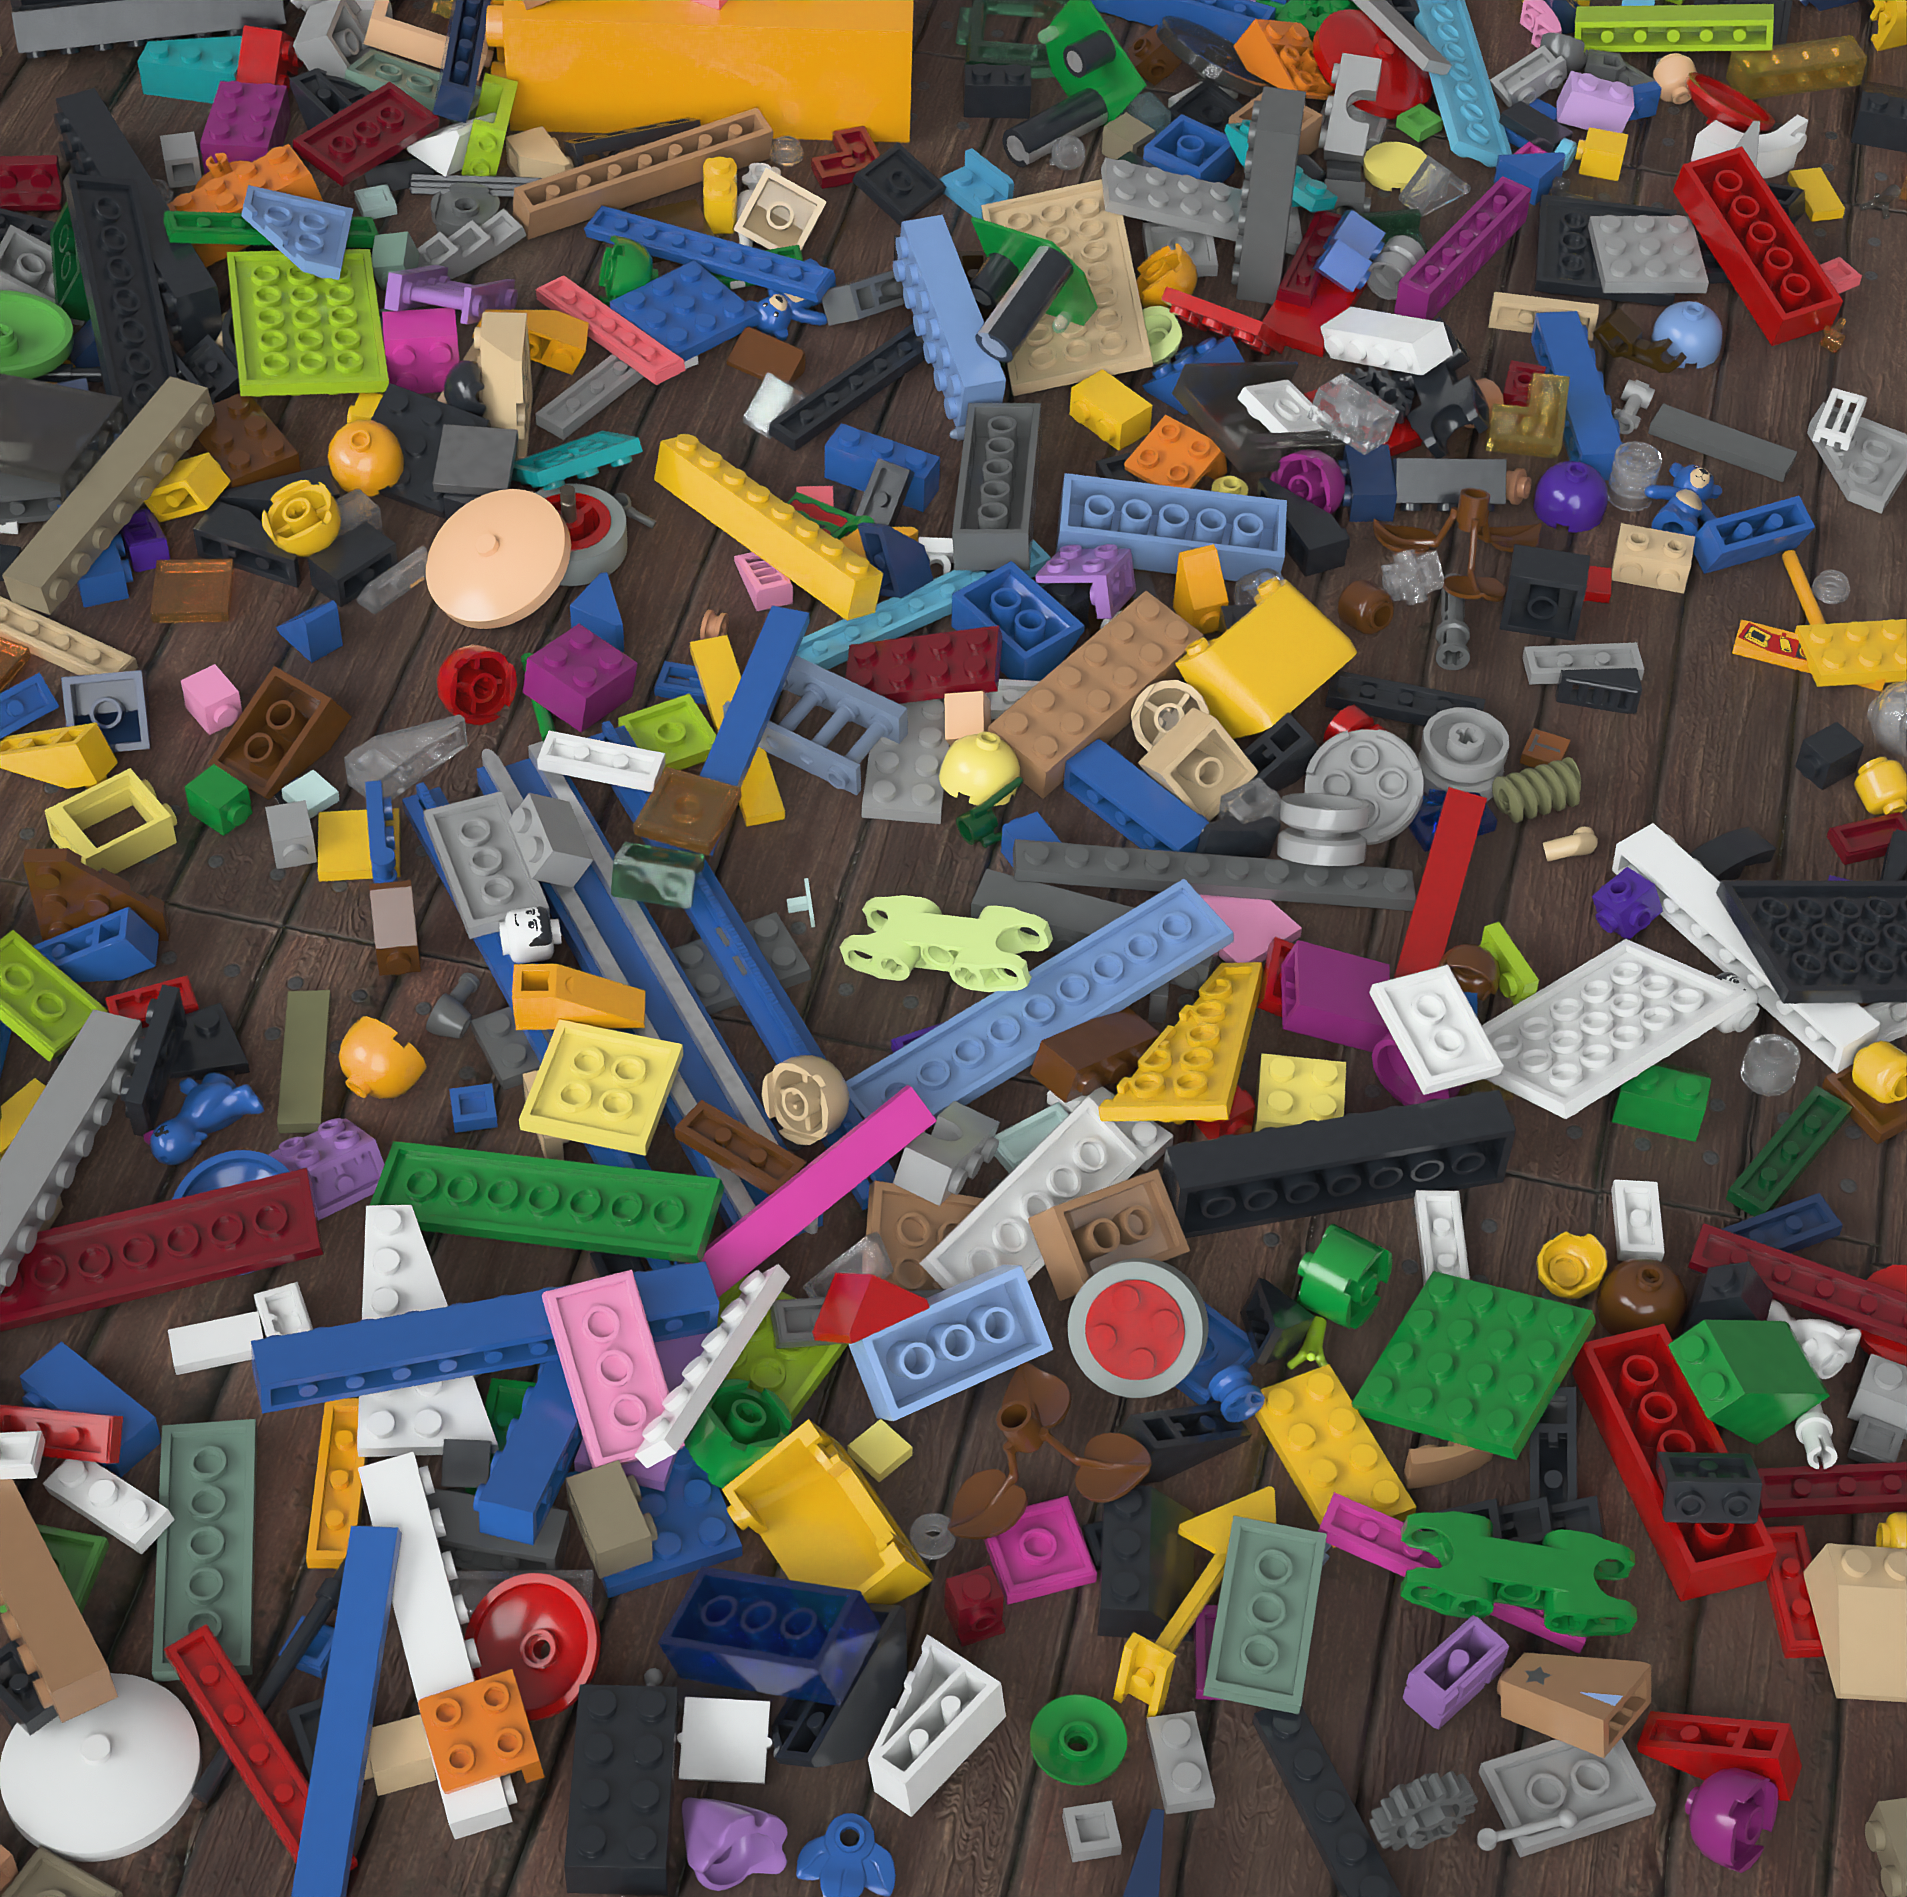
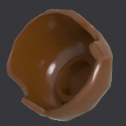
M1462 944L1453 947L1443 955L1438 967L1449 965L1463 992L1477 993V997L1481 1001L1486 1000L1491 993L1496 995L1501 977L1498 961L1489 950L1477 944Z

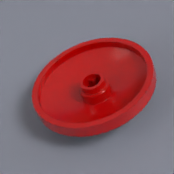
M1347 9L1334 12L1323 21L1316 31L1313 39L1315 61L1322 75L1334 90L1336 89V84L1331 83L1334 63H1341L1342 53L1382 59V71L1376 102L1358 100L1352 103L1355 107L1381 118L1397 119L1398 115L1420 103L1425 105L1431 97L1433 86L1429 72L1423 71L1363 11Z

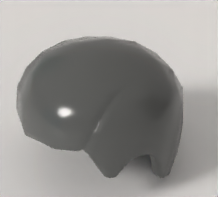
M1546 33L1542 35L1540 47L1545 45L1555 58L1563 56L1566 60L1567 75L1571 71L1579 72L1585 67L1589 51L1586 50L1584 54V42L1559 33Z

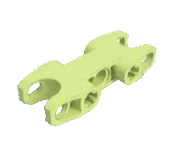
M900 895L875 897L867 901L862 911L865 913L867 925L876 932L869 935H851L844 939L839 948L846 965L880 979L905 980L915 967L948 971L958 985L970 990L984 992L1018 991L1027 987L1032 977L1028 971L1027 961L1016 954L1024 951H1043L1049 947L1053 937L1047 921L1037 915L1012 907L987 906L983 909L979 918L976 919L942 915L940 908L926 898ZM876 910L885 912L888 919L880 916ZM1020 928H1031L1035 930L1039 934V936H1034L1020 931ZM854 950L864 952L872 956V958H862L858 956L854 952ZM1004 968L1012 970L1018 977L1009 976L1005 973Z

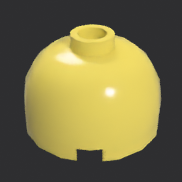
M980 732L964 736L956 740L949 747L941 766L939 781L941 786L955 798H957L958 792L970 796L969 803L978 806L1014 779L1020 777V766L1015 751L1001 740L999 736L991 732ZM1017 788L994 806L1005 805L1010 802L1011 795L1015 796Z

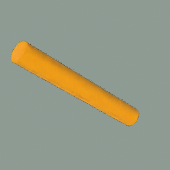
M1794 550L1784 552L1781 558L1809 624H1826Z

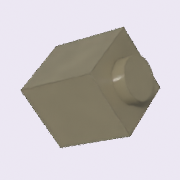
M1126 112L1103 127L1101 154L1117 160L1131 151L1143 158L1144 146L1155 138L1156 130Z

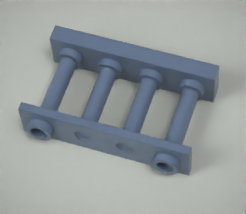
M795 656L782 690L800 696L801 699L778 725L768 721L758 747L828 781L838 789H844L858 795L861 791V769L859 763L881 737H886L898 744L902 742L908 734V708L799 656ZM729 701L723 705L724 717L731 703ZM814 706H821L833 712L832 717L811 741L793 732ZM848 721L867 728L865 733L844 757L826 748Z

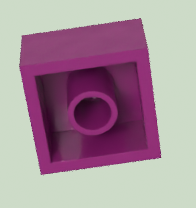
M577 624L527 658L523 693L582 733L632 697L638 663L581 624Z

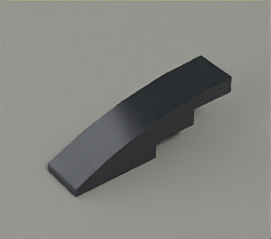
M1597 1495L1553 1505L1550 1504L1547 1497L1501 1506L1497 1498L1430 1512L1457 1511L1480 1515L1492 1522L1493 1538L1542 1545L1543 1537L1547 1533L1561 1529L1591 1533L1607 1540L1602 1506ZM1420 1529L1422 1531H1434L1431 1529Z

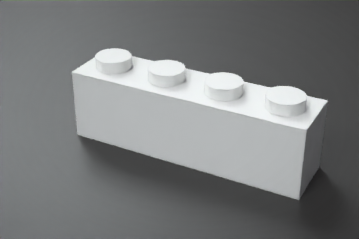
M1349 307L1320 327L1324 337L1325 349L1329 353L1330 358L1424 375L1453 355L1443 322Z

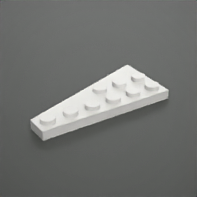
M412 1205L366 1206L362 1320L402 1315L410 1311H425L447 1307L446 1299ZM473 1376L359 1396L358 1457L400 1456L410 1452H414L415 1456L443 1455L444 1439L492 1441V1453L499 1450Z

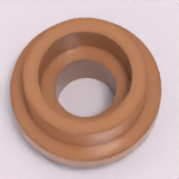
M1516 468L1515 471L1508 470L1506 472V500H1510L1511 504L1519 505L1523 498H1528L1531 490V478L1527 477L1526 470L1523 468Z

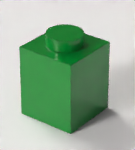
M215 764L185 786L190 814L222 836L228 834L236 826L243 824L253 814L248 786Z

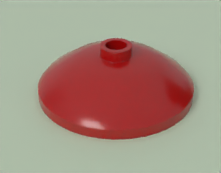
M1696 72L1689 73L1686 78L1687 90L1696 108L1708 118L1706 121L1707 125L1717 120L1736 131L1745 133L1753 121H1760L1759 133L1771 130L1775 124V120L1770 113L1733 87Z
M527 1573L509 1578L486 1594L477 1605L469 1620L464 1639L474 1638L481 1662V1667L472 1669L475 1681L513 1669L528 1721L550 1718L566 1710L578 1699L579 1685H589L594 1676L599 1661L601 1645L597 1617L591 1604L582 1592L561 1578L542 1573ZM548 1642L550 1653L543 1659L541 1648Z

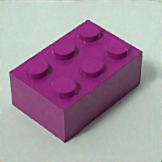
M220 81L200 141L205 174L210 171L206 165V160L210 156L213 157L215 163H218L215 157L216 153H225L229 162H253L265 156L271 149L283 147L291 121L287 86L273 85L271 83L254 84L238 81Z

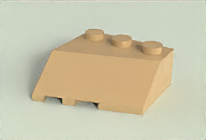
M483 312L481 327H475L474 347L475 349H481V355H477V363L482 383L485 386L484 389L479 391V402L486 406L483 417L490 420L491 428L518 430L519 438L515 460L527 457L533 403L527 313Z

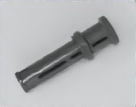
M1450 573L1441 580L1442 622L1436 629V640L1440 644L1436 651V662L1443 669L1459 670L1464 668L1470 660V650L1466 646L1470 639V629L1464 622L1465 599L1455 597L1447 593L1443 588V581L1446 577L1460 575Z

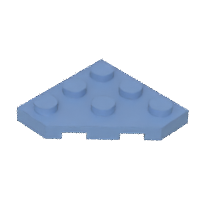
M248 185L242 217L303 272L314 274L320 278L339 280L353 208Z

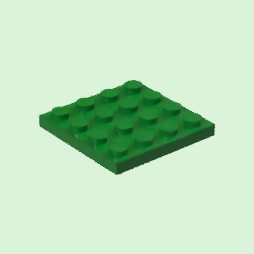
M1433 1271L1351 1404L1353 1408L1358 1410L1361 1417L1517 1460L1596 1323L1593 1311Z

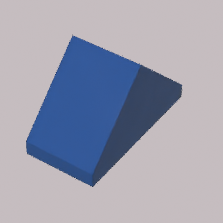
M1565 153L1498 155L1494 184L1503 176L1531 188L1532 192L1529 203L1535 206L1540 202L1541 194L1548 195L1560 184L1566 157Z
M599 573L570 605L571 628L581 624L619 651L624 652L623 623L608 573Z
M334 600L310 608L276 627L279 634L311 663L343 646L338 607Z

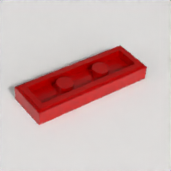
M12 1404L0 1405V1433L42 1431L45 1439L42 1454L44 1457L108 1464L119 1463L123 1416Z
M1804 1525L1766 1527L1778 1551L1766 1583L1784 1658L1825 1657L1803 1571L1813 1561Z

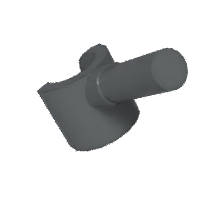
M617 493L613 496L621 504L627 517L633 518L651 529L654 528L657 521L632 507L631 500L627 494Z

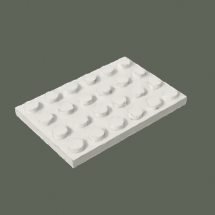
M1625 939L1483 1024L1482 1027L1504 1065L1501 1074L1485 1079L1567 1119L1747 1007V991Z

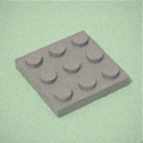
M1590 216L1588 230L1603 293L1707 292L1709 281L1694 224L1689 216Z

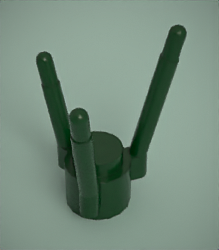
M1017 777L982 804L956 818L957 828L969 845L980 841L982 846L987 848L998 841H1002V832L994 833V828L998 826V821L992 808L1014 789H1018L1023 783L1022 777Z

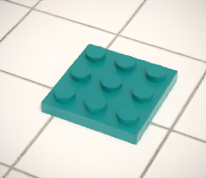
M599 431L515 460L511 480L518 481L521 485L530 484L532 488L543 487L544 491L552 490L565 485L564 479L577 475L578 479L586 478L599 473L598 467L610 463L611 467L630 463L633 461L631 455L643 452L639 437Z

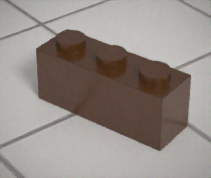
M1126 1007L1119 1012L1090 1019L1042 1040L1030 1074L1064 1103H1067L1080 1096H1088L1094 1090L1109 1083H1117L1123 1077L1136 1072L1139 1068L1138 1060L1161 1033L1129 1007Z

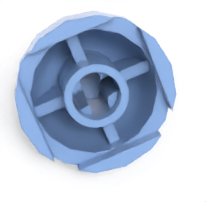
M1693 301L1678 302L1668 306L1659 315L1653 327L1651 342L1669 338L1673 343L1667 349V352L1672 356H1677L1683 352L1687 357L1677 368H1685L1686 363H1697L1696 369L1703 368L1712 364L1719 356L1723 327L1717 314L1709 307Z

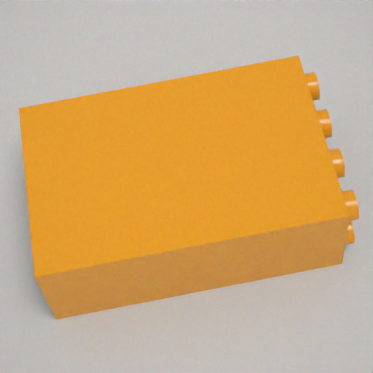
M493 0V5L487 6V46L497 47L498 62H492L491 75L518 82L509 119L510 130L527 131L543 126L547 132L608 133L686 117L700 119L701 126L758 107L773 130L772 139L832 140L834 131L865 126L873 142L910 143L913 0H728L720 10L690 0H551L526 10L522 0Z

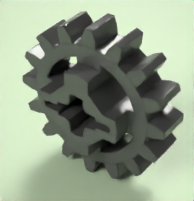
M1450 1771L1441 1778L1438 1773L1424 1774L1420 1779H1415L1408 1784H1399L1389 1793L1390 1797L1383 1798L1380 1801L1382 1807L1372 1810L1373 1818L1369 1822L1378 1842L1381 1843L1384 1849L1392 1846L1393 1850L1397 1851L1406 1844H1408L1410 1849H1420L1428 1843L1440 1838H1448L1458 1829L1457 1825L1466 1822L1464 1815L1475 1812L1474 1804L1478 1800L1463 1773L1456 1776L1454 1771Z

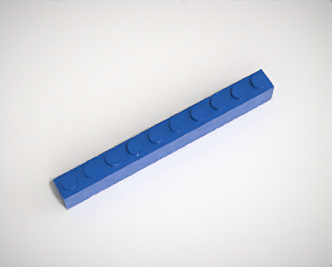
M706 1261L693 1264H678L674 1267L647 1272H633L654 1343L710 1333L717 1328L719 1300ZM546 1287L539 1291L516 1295H501L482 1301L455 1303L442 1308L410 1311L402 1315L379 1319H364L356 1323L333 1327H318L310 1331L282 1336L272 1335L265 1339L251 1341L252 1370L262 1414L560 1360L542 1300V1294L546 1291L562 1287Z

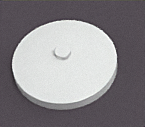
M110 1673L118 1695L117 1698L64 1723H61L59 1716H57L31 1736L16 1723L5 1743L1 1756L0 1789L12 1822L30 1843L37 1848L42 1846L66 1860L78 1862L107 1861L130 1855L149 1846L166 1834L184 1815L194 1798L191 1791L201 1777V1744L195 1723L184 1704L161 1685L134 1675Z

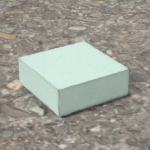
M388 184L354 191L355 201L362 217L377 219L397 214V206Z
M312 770L282 788V798L287 803L306 800L309 818L311 819L318 812H322L339 801V791L316 771Z

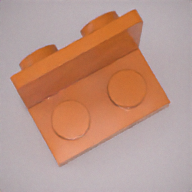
M1167 415L1159 421L1124 463L1126 471L1150 484L1193 489L1203 476H1209L1216 480L1224 477L1227 473L1224 445Z
M513 1669L422 1698L418 1701L440 1784L445 1794H450L522 1770L526 1784L545 1778Z

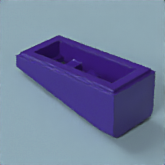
M149 508L136 511L129 523L124 525L119 531L134 571L141 572L168 566L171 561L167 539L154 514Z

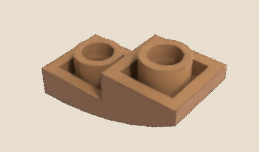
M1448 1441V1445L1445 1447L1424 1445L1416 1449H1409L1403 1473L1406 1489L1438 1485L1460 1478L1492 1459L1493 1453Z

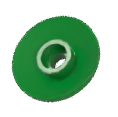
M1066 1695L1052 1700L1038 1712L1031 1726L1030 1748L1037 1764L1050 1777L1070 1785H1090L1108 1778L1119 1768L1127 1750V1732L1119 1714L1104 1701L1088 1695ZM1075 1743L1082 1744L1086 1748V1750L1074 1751L1070 1749L1069 1746Z

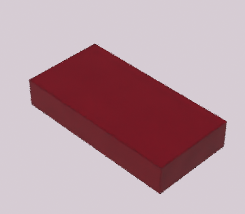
M1901 812L1830 827L1826 837L1842 863L1847 865L1885 856L1893 831L1895 832L1898 829L1907 832V821Z

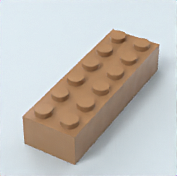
M1145 591L988 726L987 732L999 736L1001 740L1015 751L1023 783L1044 799L1064 781L1065 761L1097 739H1101L1104 743L1109 742L1132 721L1131 711L1135 701L1148 686L1161 681L1179 680L1183 677L1175 663L1187 654L1185 648L1190 643L1204 637V635L1148 591Z

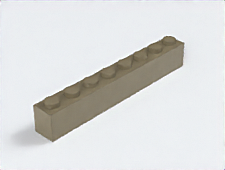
M171 376L166 380L3 573L2 577L13 603L51 615L56 607L67 598L70 590L89 571L90 566L99 555L109 547L111 541L122 527L129 523L132 515L151 496L153 490L165 475L171 472L173 466L184 452L190 449L194 440L203 429L212 422L215 412L208 388Z

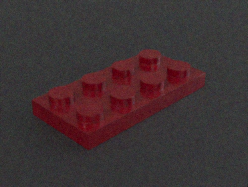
M388 82L293 139V150L340 186L344 187L438 129L439 117L432 114L433 112L396 85Z
M999 625L852 644L849 645L845 679L898 704L945 698V694L997 692L1002 633Z

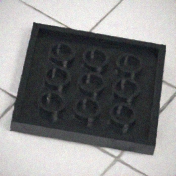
M1541 194L1534 291L1549 294L1575 295L1583 298L1609 299L1618 302L1644 303L1652 306L1673 305L1675 293H1603L1588 224L1590 216L1677 215V210Z

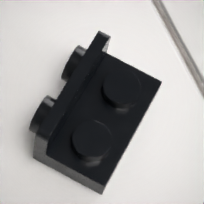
M1657 1452L1656 1471L1664 1490L1662 1516L1665 1522L1754 1524L1757 1522L1762 1481L1751 1454Z

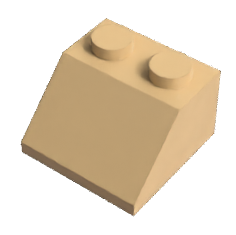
M765 168L733 230L767 249L799 245L800 250H802L827 201Z
M1192 708L1138 762L1155 782L1193 811L1203 815L1208 822L1258 773V770L1216 717Z

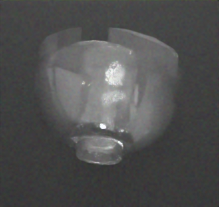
M1903 680L1889 685L1881 692L1877 699L1870 703L1867 719L1871 722V730L1877 744L1890 753L1907 758V680Z

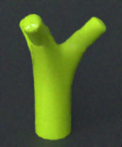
M1315 1316L1307 1331L1303 1346L1296 1356L1287 1362L1289 1369L1293 1370L1306 1359L1308 1361L1316 1360L1319 1367L1328 1365L1323 1352V1340L1327 1325L1324 1318Z

